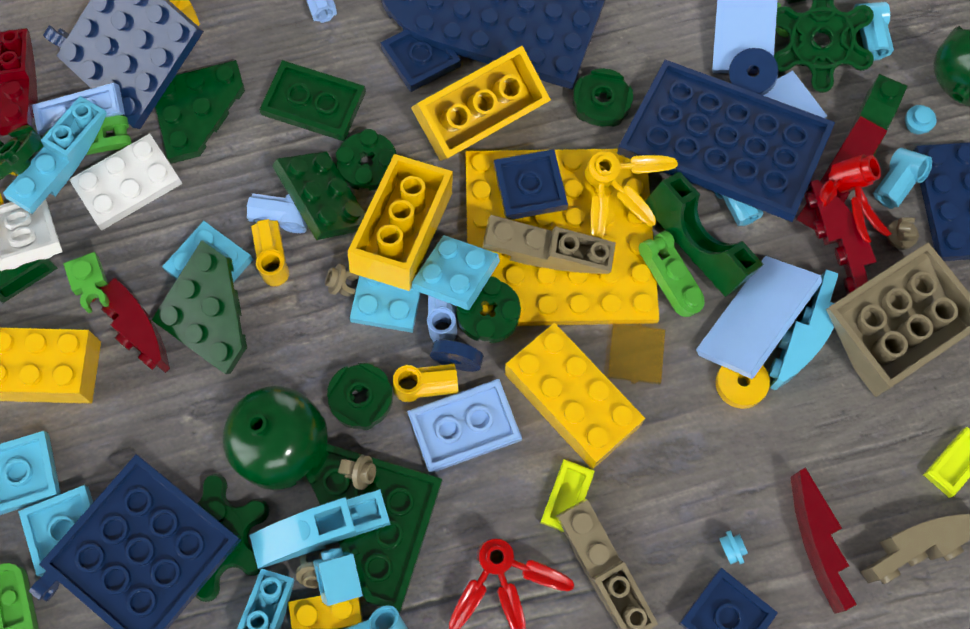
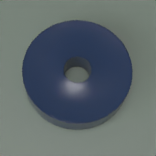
M749 48L741 51L734 57L729 67V80L731 84L761 95L767 94L775 86L778 78V65L771 53L760 48ZM756 69L759 71V74L751 77L748 75V72Z
M451 340L434 341L430 357L442 365L455 364L456 369L470 372L480 370L484 357L483 353L478 349Z

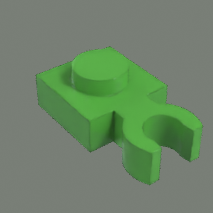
M95 252L63 263L72 292L76 296L82 294L80 304L88 313L92 312L90 303L95 298H99L104 307L109 306L108 297L99 289V287L108 283L99 256Z

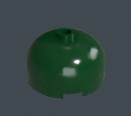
M957 26L951 31L936 52L934 73L941 88L955 101L967 107H970V30Z
M284 386L263 387L244 396L229 413L223 430V448L231 467L247 481L264 489H285L296 485V481L304 477L313 467L316 469L326 450L328 438L325 418L321 415L316 405L302 393Z

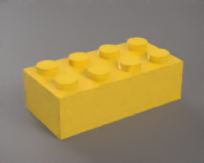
M520 46L412 106L411 109L436 155L442 161L535 110L551 99L524 47Z
M394 154L347 251L350 273L410 291L412 287L411 282L420 269L452 195L453 171Z
M555 322L506 363V377L592 470L637 431L645 420V417Z
M0 328V401L92 404L101 341L89 330Z

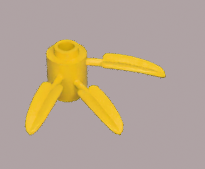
M600 151L594 154L585 168L586 180L590 185L598 188V196L594 195L591 202L590 235L601 239L604 237L609 211V198L604 196V188L610 184L619 191L617 193L618 199L648 226H654L656 218L642 197L630 185L622 187L615 178L622 169H631L635 174L675 169L678 166L677 160L668 156L645 155L634 156L630 160L631 163L620 164L618 158L611 152ZM599 165L605 167L607 171H602Z

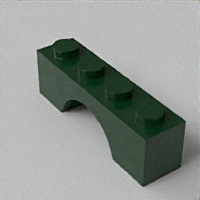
M677 172L661 181L645 202L652 210L656 220L673 236L674 241L686 252L693 263L702 270L713 285L726 297L741 287L764 264L743 241L724 243L713 238L705 230L698 215L700 193L681 172Z

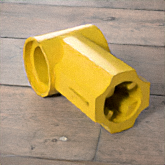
M269 219L257 221L255 225L251 226L257 257V269L267 285L280 286L287 281L289 268L286 264L279 223ZM279 264L277 270L273 272L266 271L270 265Z
M455 364L420 368L412 365L401 366L393 375L395 396L403 402H412L420 397L457 394L458 379ZM409 378L417 384L414 388L408 390L401 388L399 383L403 379Z

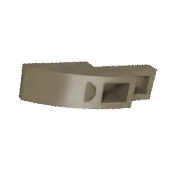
M490 215L487 221L482 248L510 255V261L561 271L609 274L612 269L616 242L556 226L550 231Z
M584 499L556 515L571 543L572 551L619 629H652L657 626L658 623L625 562L620 560L588 499Z
M970 514L940 517L891 535L879 542L887 555L860 571L868 583L880 580L882 584H886L901 575L898 568L906 563L912 567L927 557L930 560L943 557L946 561L955 558L964 552L961 545L970 540Z

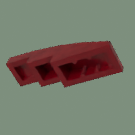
M860 116L820 182L825 184L829 180V173L833 164L862 154L866 156L874 155L887 130ZM837 190V196L845 202L850 192L840 193ZM806 204L796 221L814 230L813 222L817 221L814 209L809 210Z
M805 467L791 476L795 513L803 544L816 579L834 614L847 611L857 605L838 573L849 567L848 562L831 534L839 531L842 527Z

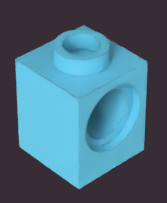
M334 548L321 552L322 558L313 561L322 603L330 606L363 596L352 553L342 552V548Z

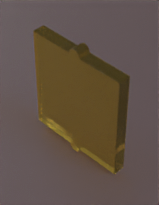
M613 323L608 378L628 380L632 384L643 382L660 385L662 380L665 330L643 327L640 323L636 326Z

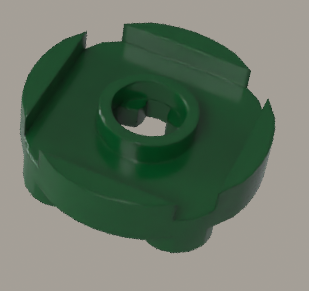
M605 68L592 70L591 74L578 79L573 93V105L577 118L600 127H615L621 124L622 120L628 115L633 101V90L624 81V77L614 70ZM601 93H605L606 98L610 100L606 102H600L595 97H599Z
M21 126L10 132L9 135L13 139L5 144L0 140V180L11 172H14L16 175L23 173L31 165L28 159L43 147L42 137L31 126Z
M365 129L361 133L350 136L341 144L336 152L337 167L345 182L351 188L357 190L359 188H369V191L377 190L393 155L396 154V150L391 141L385 136L377 134L372 129ZM365 156L373 157V165L371 166L368 164L360 165Z
M496 277L489 278L470 310L457 306V321L462 331L473 340L490 341L489 343H497L508 338L516 330L521 315L520 300L516 292ZM486 304L489 306L494 305L496 307L494 309L495 316L491 317L488 314L482 316L480 314L483 311L482 306Z
M358 363L359 365H353L349 368L346 366L340 369L329 382L327 388L328 405L336 420L344 426L353 429L369 430L388 415L393 403L392 387L387 375L374 365ZM366 389L367 401H361L359 404L354 403L355 397L352 393Z

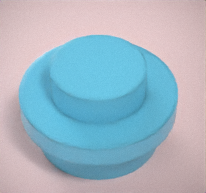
M924 105L911 107L905 115V125L914 134L927 133L936 125L935 113Z
M731 530L727 531V536L719 538L730 565L738 561L739 564L745 563L742 556L748 554L740 534L733 537Z

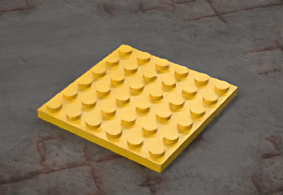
M618 149L555 150L567 198V210L513 219L512 221L550 231L556 226L591 236V202L594 195L598 196V188L593 187L586 180V165L592 156L600 151L613 153L618 158L620 164L631 163V159L617 154ZM546 150L466 151L468 244L482 248L487 221L490 215L505 218L494 170V160ZM599 165L602 171H607L605 167ZM631 169L620 170L615 180L622 187L630 185L646 201L650 196L648 173L635 174ZM611 184L604 188V196L609 198V211L603 239L616 242L612 269L609 274L579 273L537 267L510 261V255L494 252L498 254L500 262L490 277L498 278L516 292L521 307V315L517 326L552 325L554 322L557 325L653 324L659 322L657 281L639 252L640 243L648 239L653 240V228L641 221L618 199L617 193L619 191ZM486 304L482 306L483 311L480 313L482 316L487 314L491 317L495 316L494 309L496 307L494 305L489 306Z

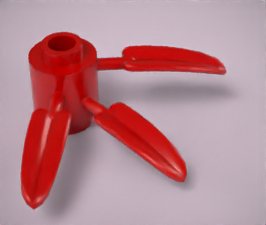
M862 154L833 164L829 173V180L821 188L819 197L823 202V207H826L836 197L837 190L840 193L855 190V197L851 199L854 221L862 239L867 243H871L864 216L882 235L890 236L892 233L880 220L862 190L863 187L870 186L875 180L880 179V165L873 155L866 156Z
M496 538L488 539L480 545L477 552L478 563L484 570L477 581L473 579L466 586L451 615L449 629H460L471 617L486 593L487 589L483 583L489 573L499 577L501 587L498 588L497 594L511 629H526L525 617L516 586L512 583L508 584L504 574L511 566L523 570L522 575L525 579L553 589L571 591L574 588V582L561 572L534 560H528L526 564L514 560L513 549L506 541ZM493 550H500L502 552L503 559L500 563L495 564L490 560V554Z

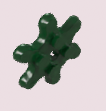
M812 0L811 8L803 13L793 11L787 6L777 8L776 26L787 31L790 36L788 46L777 51L774 55L778 70L785 72L796 65L806 66L812 72L811 84L813 89L819 93H825L833 87L834 70L839 65L847 64L859 71L869 69L874 61L873 54L868 49L858 45L856 34L858 30L872 22L874 17L872 9L866 5H859L849 12H842L835 7L834 0ZM817 33H825L830 39L829 45L821 48L813 40L814 36Z
M211 474L205 478L202 484V497L197 504L239 537L241 541L197 593L196 598L203 602H210L217 598L220 592V578L227 569L239 568L250 576H256L260 573L261 569L257 567L253 548L248 542V535L254 526L263 523L269 516V506L261 499H253L239 507L231 505L226 498L227 481L220 474Z

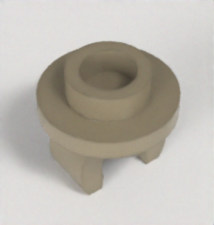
M901 217L888 226V230L892 235L886 237L892 246L904 250L916 244L919 233L913 224L915 218Z
M338 264L335 268L329 269L325 285L328 286L330 294L336 295L339 292L343 296H351L355 294L356 290L346 285V279L355 281L359 278V275L346 271L345 265Z
M361 455L356 462L342 459L338 473L345 474L346 478L352 479L356 489L363 490L374 481L376 466L373 464L370 456Z
M306 554L300 556L301 566L296 570V580L307 588H319L313 562H308Z

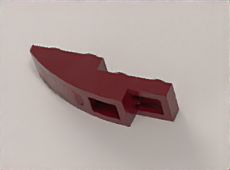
M27 28L0 32V135L4 136L9 135L10 132L21 126L29 125L32 127V119L34 118L32 105L38 103L35 61L30 32Z
M817 179L811 181L808 185V191L805 192L806 204L809 210L814 209L817 221L813 222L817 239H823L824 246L833 243L838 244V247L835 248V256L839 266L844 265L847 278H844L843 281L848 295L868 282L864 267L871 266L877 261L870 243L865 242L860 236L853 213L836 195L826 207H823L819 193L824 184Z
M114 277L106 286L99 287V289L109 299V306H103L101 310L113 320L110 326L118 333L115 339L129 351L133 346L140 351L141 354L137 358L151 370L157 366L166 373L170 369L168 356L154 322L128 289Z

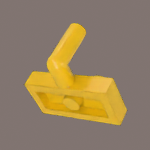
M321 595L288 602L292 629H343L363 622L359 597L330 606L322 603Z

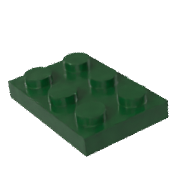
M282 60L259 110L262 116L345 141L366 94V89L364 85Z
M327 151L276 159L272 167L316 240L357 232L365 212Z

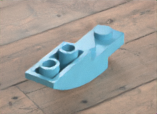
M79 96L41 139L44 147L31 160V165L28 169L19 174L3 192L6 199L33 214L49 194L56 196L76 171L90 149L107 115L106 111Z
M825 270L821 275L822 283L813 294L810 305L804 307L799 322L796 321L778 343V347L782 348L779 359H774L769 371V376L773 377L771 389L777 390L796 376L821 350L829 338L834 326L826 309L834 304L830 301L838 273Z
M379 489L348 500L344 497L298 513L251 534L250 539L257 567L261 569L326 548L325 545L391 524L381 490Z
M261 569L237 629H281L295 581L294 578Z

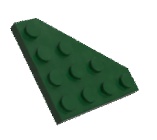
M327 444L319 465L316 469L313 467L306 474V477L320 505L344 497L348 500L379 489L381 490L391 525L338 542L343 552H349L354 555L361 591L366 601L380 607L393 606L401 613L443 479L372 458L373 464L376 466L374 481L363 490L356 489L352 479L346 478L345 474L338 473L342 459L356 462L362 454Z

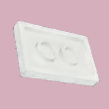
M150 133L69 179L101 230L106 229L182 184Z
M46 199L33 214L13 202L0 205V271L15 269L22 264L39 259H48L55 254L62 253Z

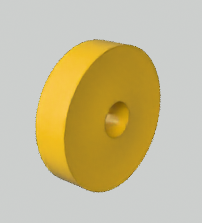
M763 365L753 379L721 366L717 372L715 384L717 392L724 402L735 408L746 409L757 405L767 395L770 387V378ZM738 378H744L747 381V386H741L738 383Z

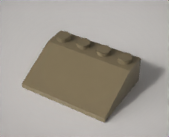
M929 242L826 309L856 373L875 397L887 391L970 334V293Z

